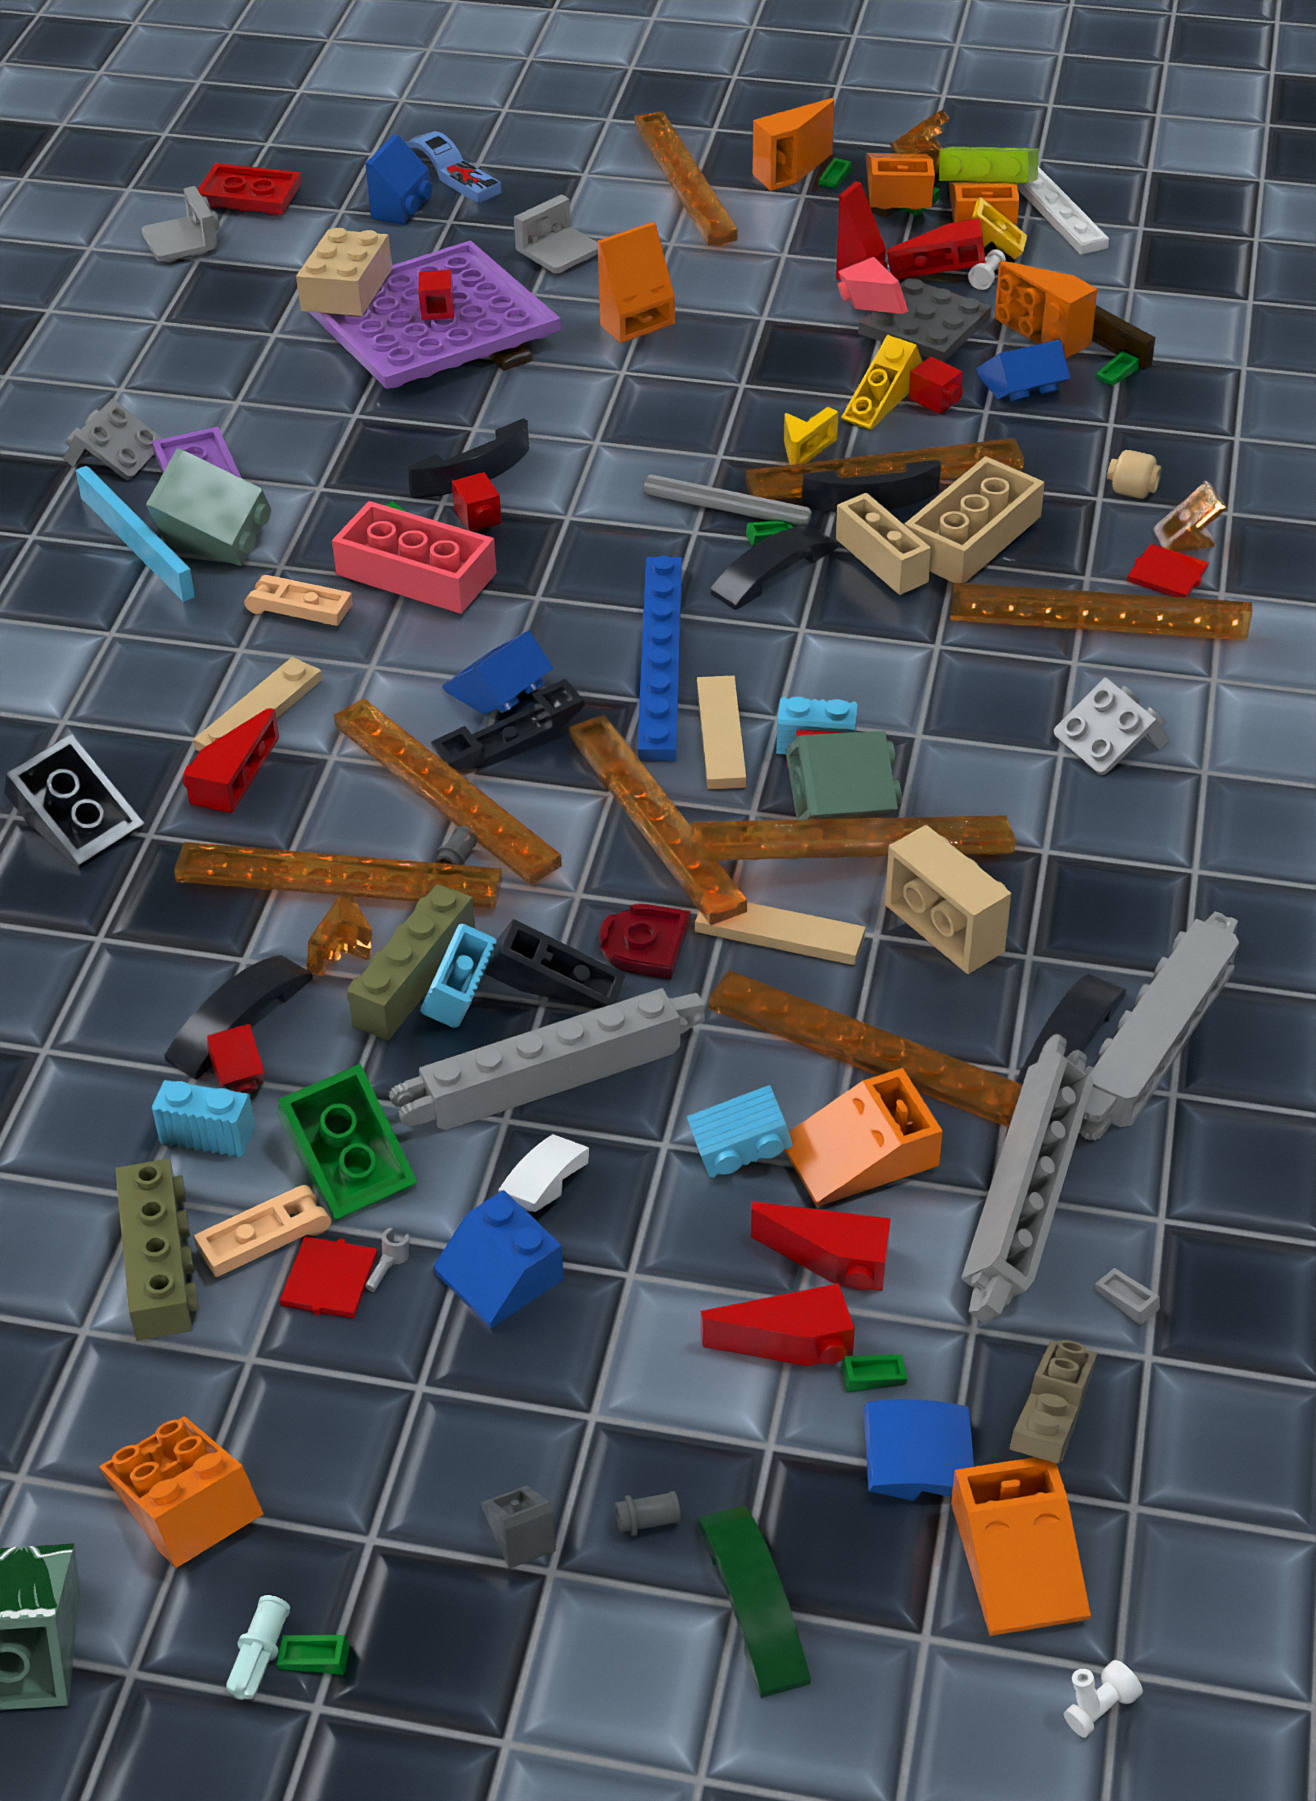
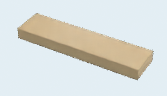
M735 676L697 677L707 789L746 788V770Z
M706 894L695 920V932L850 965L856 964L866 932L865 926Z

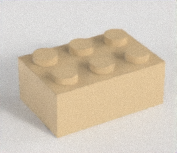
M344 228L328 229L296 275L301 311L363 316L393 269L388 234H379L372 230L354 232L346 231Z
M927 825L889 845L885 905L967 974H970L1005 952L1011 892L1001 882L993 879L974 860L967 858L952 846L945 837L940 836Z

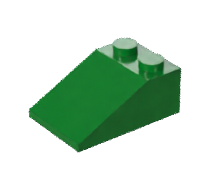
M361 1063L278 1099L277 1115L295 1153L334 1221L418 1183Z

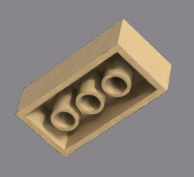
M985 456L904 525L931 547L929 571L962 586L1041 517L1045 482Z

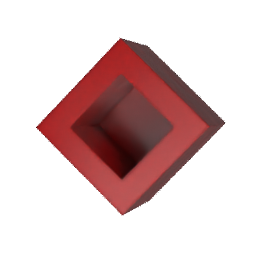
M451 270L419 272L418 293L421 319L454 318V292Z
M929 357L910 371L909 399L941 414L961 400L963 394V371L938 359Z
M485 472L452 481L454 510L468 531L473 532L502 524L500 495Z
M250 1024L207 1035V1048L219 1088L247 1094L255 1092L258 1089L257 1085L264 1083L265 1072Z

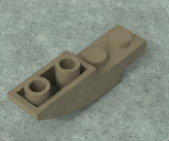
M1050 1340L1034 1375L1029 1398L1014 1428L1010 1450L1058 1464L1060 1461L1063 1462L1082 1408L1097 1353L1087 1351L1085 1346L1074 1341L1062 1340L1055 1342Z

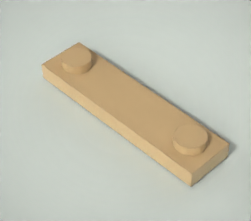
M291 657L193 739L195 750L200 752L207 745L267 708L275 709L276 718L280 717L322 681L321 670Z

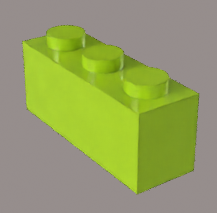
M1039 148L940 149L939 181L1029 183L1038 180Z

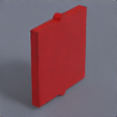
M1150 543L1142 556L1135 558V566L1127 575V582L1186 600L1195 586L1201 585L1202 576L1208 569L1209 562Z
M304 1236L281 1295L280 1305L313 1311L315 1316L325 1313L355 1319L366 1288L365 1284L370 1278L378 1256L377 1249L347 1244L344 1239L330 1241Z

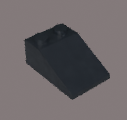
M70 734L6 774L4 788L6 797L31 827L78 868L144 825V822L73 734Z

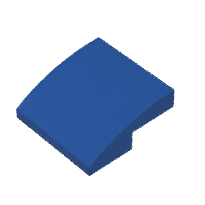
M912 1399L870 1401L864 1406L868 1491L914 1501L922 1491L952 1497L955 1470L974 1467L969 1407L939 1401Z

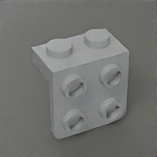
M195 186L183 189L187 216L142 227V235L157 261L172 262L180 257L192 254L201 255L209 250L218 249L216 230H219L220 226L215 211H210L206 196L202 197Z
M562 194L514 216L516 250L553 273L564 272L568 268L587 261L598 254V243L571 227L570 199Z
M112 398L100 411L95 409L89 415L82 429L77 427L70 434L65 442L69 448L63 459L75 467L88 452H91L122 478L131 480L155 456L152 441L163 438Z
M1106 677L1054 729L1055 736L1099 775L1107 774L1143 737L1158 750L1170 740L1162 728L1166 722L1154 709L1148 707L1145 710L1139 705L1140 700L1126 686H1123L1121 689L1118 688Z

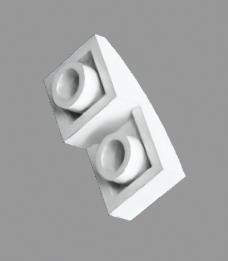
M552 1134L534 1147L516 1165L499 1188L498 1193L505 1190L524 1210L536 1212L561 1196L562 1179L588 1164L589 1147Z

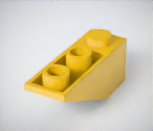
M887 335L841 419L872 430L909 393L910 371L922 363L917 345Z

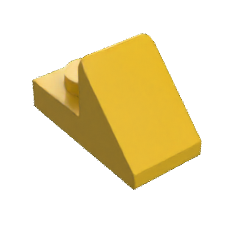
M980 197L976 201L972 219L980 218L984 247L992 241L998 250L1007 253L1015 260L1024 251L1027 235Z
M826 407L807 422L785 413L784 444L790 469L797 471L837 440L838 411Z

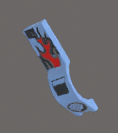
M433 131L405 141L411 149L418 148L430 158L437 170L440 181L479 204L502 193L501 182L463 160L454 143L443 133Z

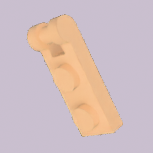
M270 575L261 576L255 585L256 590L251 591L244 600L246 608L255 614H261L265 610L339 626L353 605L351 592Z
M302 1185L193 1236L196 1248L216 1278L307 1234L310 1236L322 1234L331 1225V1218L323 1207L316 1206L317 1198L311 1188L307 1185ZM292 1213L297 1214L296 1216H294V1217H292V1218L289 1216V1215L292 1214Z

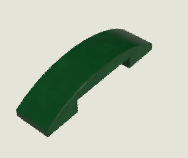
M742 1505L698 1517V1525L713 1565L717 1564L744 1639V1653L760 1698L811 1684L804 1651L786 1594L764 1538L747 1506Z

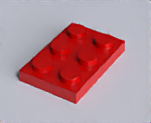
M215 163L197 190L202 197L206 196L210 208L224 207L237 209L242 212L259 211L276 215L285 212L301 186L302 178L301 172Z

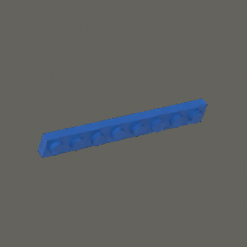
M646 557L637 748L638 761H676L682 557Z

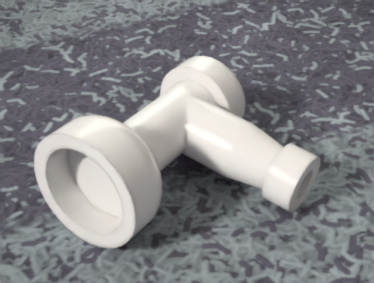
M1000 250L990 251L985 257L986 264L978 263L969 271L968 279L973 287L985 290L994 282V271L999 269V262L1006 261L1005 255Z
M1113 1660L1103 1669L1101 1674L1103 1685L1097 1690L1095 1689L1094 1676L1090 1670L1079 1669L1072 1675L1078 1706L1071 1705L1064 1711V1718L1068 1725L1083 1738H1086L1094 1731L1093 1723L1117 1701L1123 1704H1130L1143 1693L1141 1683L1135 1674L1118 1660Z

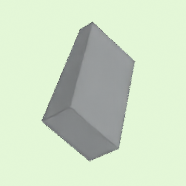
M1113 1268L1095 1283V1290L1139 1325L1143 1324L1160 1309V1296L1116 1268Z

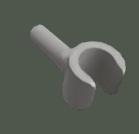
M388 1228L383 1232L382 1257L365 1284L366 1289L375 1292L392 1265L401 1264L408 1260L409 1234H406L401 1242L393 1243L394 1229Z

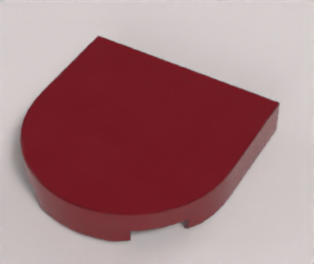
M634 904L629 906V910L616 915L612 913L605 918L600 927L599 941L601 953L608 963L622 971L672 979L691 921V911L650 904Z

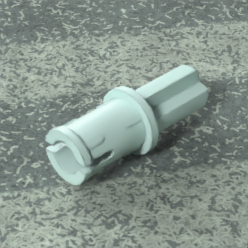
M271 1595L260 1597L248 1632L241 1635L237 1642L240 1651L226 1683L227 1691L233 1694L236 1699L244 1700L255 1697L269 1661L277 1657L279 1651L276 1643L285 1619L290 1613V1606L283 1599Z

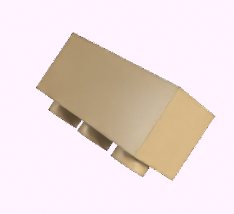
M864 493L837 505L836 540L894 591L901 595L929 582L931 547L867 493Z

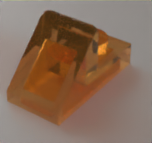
M941 110L919 123L891 143L890 146L894 151L901 154H926L932 149L940 151L942 148L935 136L942 132L939 127L947 122L949 118L945 111Z
M1205 481L1161 520L1153 530L1164 548L1176 552L1212 547L1216 543L1206 527L1224 512L1227 507L1216 488L1208 481Z
M342 891L309 938L308 972L322 976L331 962L336 963L340 959L342 952L365 960L370 959L372 929L350 892Z

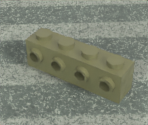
M436 884L426 897H422L418 901L415 911L405 923L397 926L391 940L382 950H378L374 954L370 965L362 975L356 977L351 982L347 991V1000L349 1001L353 1027L385 1040H390L429 991L458 925L465 924L475 929L472 896Z
M170 1158L116 1167L128 1307L136 1341L193 1331L191 1312L199 1310V1302L195 1282L187 1283V1274L195 1273L191 1246L183 1247L182 1238L191 1237L187 1210L179 1211L178 1203L187 1202L183 1176H174Z

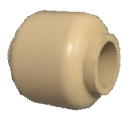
M1125 450L1120 454L1118 460H1111L1107 479L1113 480L1112 486L1115 493L1143 499L1150 492H1156L1161 475V466L1157 465L1156 458L1153 455Z

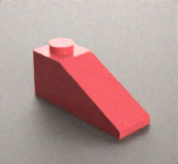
M875 257L838 271L842 281L837 283L839 293L843 301L848 300L855 309L897 314L908 312L899 281Z

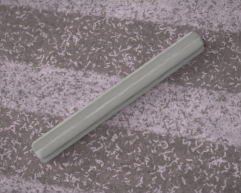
M651 474L646 477L644 483L646 494L770 521L790 522L793 526H808L811 520V511L808 507Z

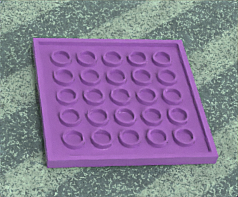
M471 240L392 265L393 269L363 316L309 312L386 389L400 387L404 383L418 378L430 377L435 372L447 368H456L465 362L477 358H486L492 355V353L506 348H516L521 343L536 338H545L551 333L562 330L561 318ZM451 270L454 292V318L422 320L418 293L419 272Z

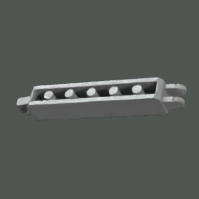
M1215 911L1205 922L1195 919L1186 933L1183 931L1179 932L1173 943L1170 957H1162L1159 961L1151 985L1145 983L1136 998L1133 1011L1126 1010L1122 1015L1114 1039L1107 1038L1104 1041L1098 1055L1097 1064L1094 1067L1087 1066L1084 1071L1094 1080L1079 1129L1081 1137H1084L1085 1140L1096 1141V1139H1100L1111 1124L1118 1127L1133 1125L1232 975L1235 954L1239 946V941L1235 935L1238 920L1226 917L1222 913Z
M663 988L420 1067V1076L395 1085L389 1092V1098L393 1106L401 1108L398 1111V1116L405 1127L415 1126L416 1124L420 1125L434 1120L438 1128L449 1130L672 1055L680 1047V1034L704 1022L705 1006L698 993L668 998Z
M1058 1034L1053 1035L1046 1042L1038 1062L1028 1067L961 1277L964 1282L973 1288L969 1313L982 1323L988 1321L989 1318L999 1316L1003 1307L1009 1305L1012 1297L1025 1292L1035 1280L1094 1080L1084 1072L1085 1063L1087 1062L1086 1055L1080 1050H1076L1070 1053L1067 1058L1064 1057L1067 1041Z

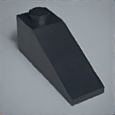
M514 918L498 937L497 944L484 974L521 992L597 1009L615 1004L626 975Z

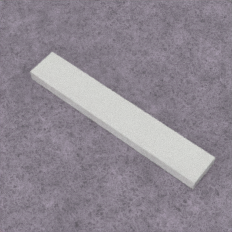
M1039 166L1038 180L1029 183H1016L1018 190L1080 255L1108 248L1109 238Z

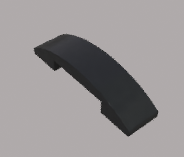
M523 418L495 430V440L447 460H443L439 455L435 454L407 466L410 495L413 498L451 494L453 493V480L483 472L491 480L503 474L518 463L529 451L528 421Z
M940 460L905 463V472L839 478L837 470L802 474L801 503L802 506L811 509L837 512L838 504L867 493L886 510L908 506L923 501L939 492L941 462Z
M809 526L793 527L775 533L751 547L735 560L711 587V595L732 609L737 610L762 595L763 582L803 558L811 563L818 561L836 550L838 542L814 527Z
M565 678L533 693V706L474 734H471L466 726H463L431 741V745L447 767L452 770L474 769L496 764L519 755L552 736L585 706L584 699Z
M282 955L264 959L244 969L216 990L189 1018L164 1054L165 1061L197 1080L213 1066L207 1048V1035L245 1025L275 998L286 1003L313 979L312 972Z
M1090 974L1079 979L1060 1001L1040 1032L1014 1083V1090L1021 1092L1028 1067L1038 1062L1044 1045L1053 1035L1058 1034L1066 1039L1067 1046L1065 1047L1064 1057L1067 1058L1070 1053L1076 1050L1083 1052L1102 1022H1109L1126 996L1127 989Z

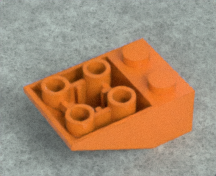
M826 99L753 120V175L770 191L799 182L832 155L834 99Z
M866 153L870 207L880 209L909 208L912 210L932 208L935 173L933 159L927 154Z
M949 182L953 223L972 220L976 201L981 197L1017 226L1019 212L1017 184L1008 182Z
M650 222L598 240L600 326L619 343H623L675 324V295L656 223Z
M1001 261L999 262L994 319L1036 344L1060 339L1066 359L1091 346L1098 289L1074 275Z
M900 1068L861 1081L790 1130L789 1135L793 1146L790 1149L785 1148L784 1151L816 1207L939 1166L943 1131L904 1069Z
M185 1416L165 1422L157 1428L153 1435L136 1445L121 1448L113 1455L111 1460L99 1466L104 1477L155 1548L175 1568L264 1514L243 1465Z
M1032 1457L955 1470L951 1505L989 1636L1090 1620L1091 1613L1068 1498L1057 1464Z

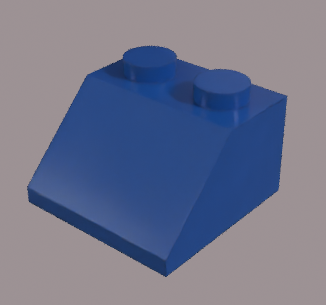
M393 134L365 163L371 218L404 225L422 204L430 198L432 183L429 180V168L399 135Z
M1060 339L999 353L976 368L977 375L997 400L1009 397L1010 402L1029 398V392L1040 390L1041 395L1059 391V385L1070 379Z
M530 630L492 649L443 684L442 687L446 693L482 714L497 708L500 713H503L520 701L516 696L524 690L526 694H529L545 683L542 676L554 667Z
M502 1190L466 1214L435 1262L433 1270L492 1329L564 1280L562 1245L505 1190Z

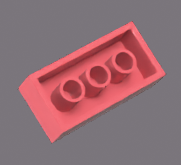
M368 501L332 540L336 575L460 614L464 612L497 573L494 538Z

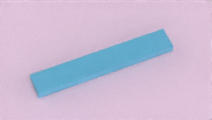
M84 466L75 470L81 499L183 602L194 598L195 593L191 569L89 467Z

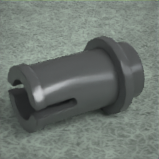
M459 826L454 830L447 844L438 848L435 853V864L439 871L446 875H453L464 869L466 865L465 858L478 842L474 831L465 841L464 837L470 828Z
M675 1491L633 1500L630 1495L624 1496V1501L615 1502V1514L620 1533L629 1531L630 1535L634 1536L637 1535L638 1529L671 1523L678 1524L681 1521L680 1507Z

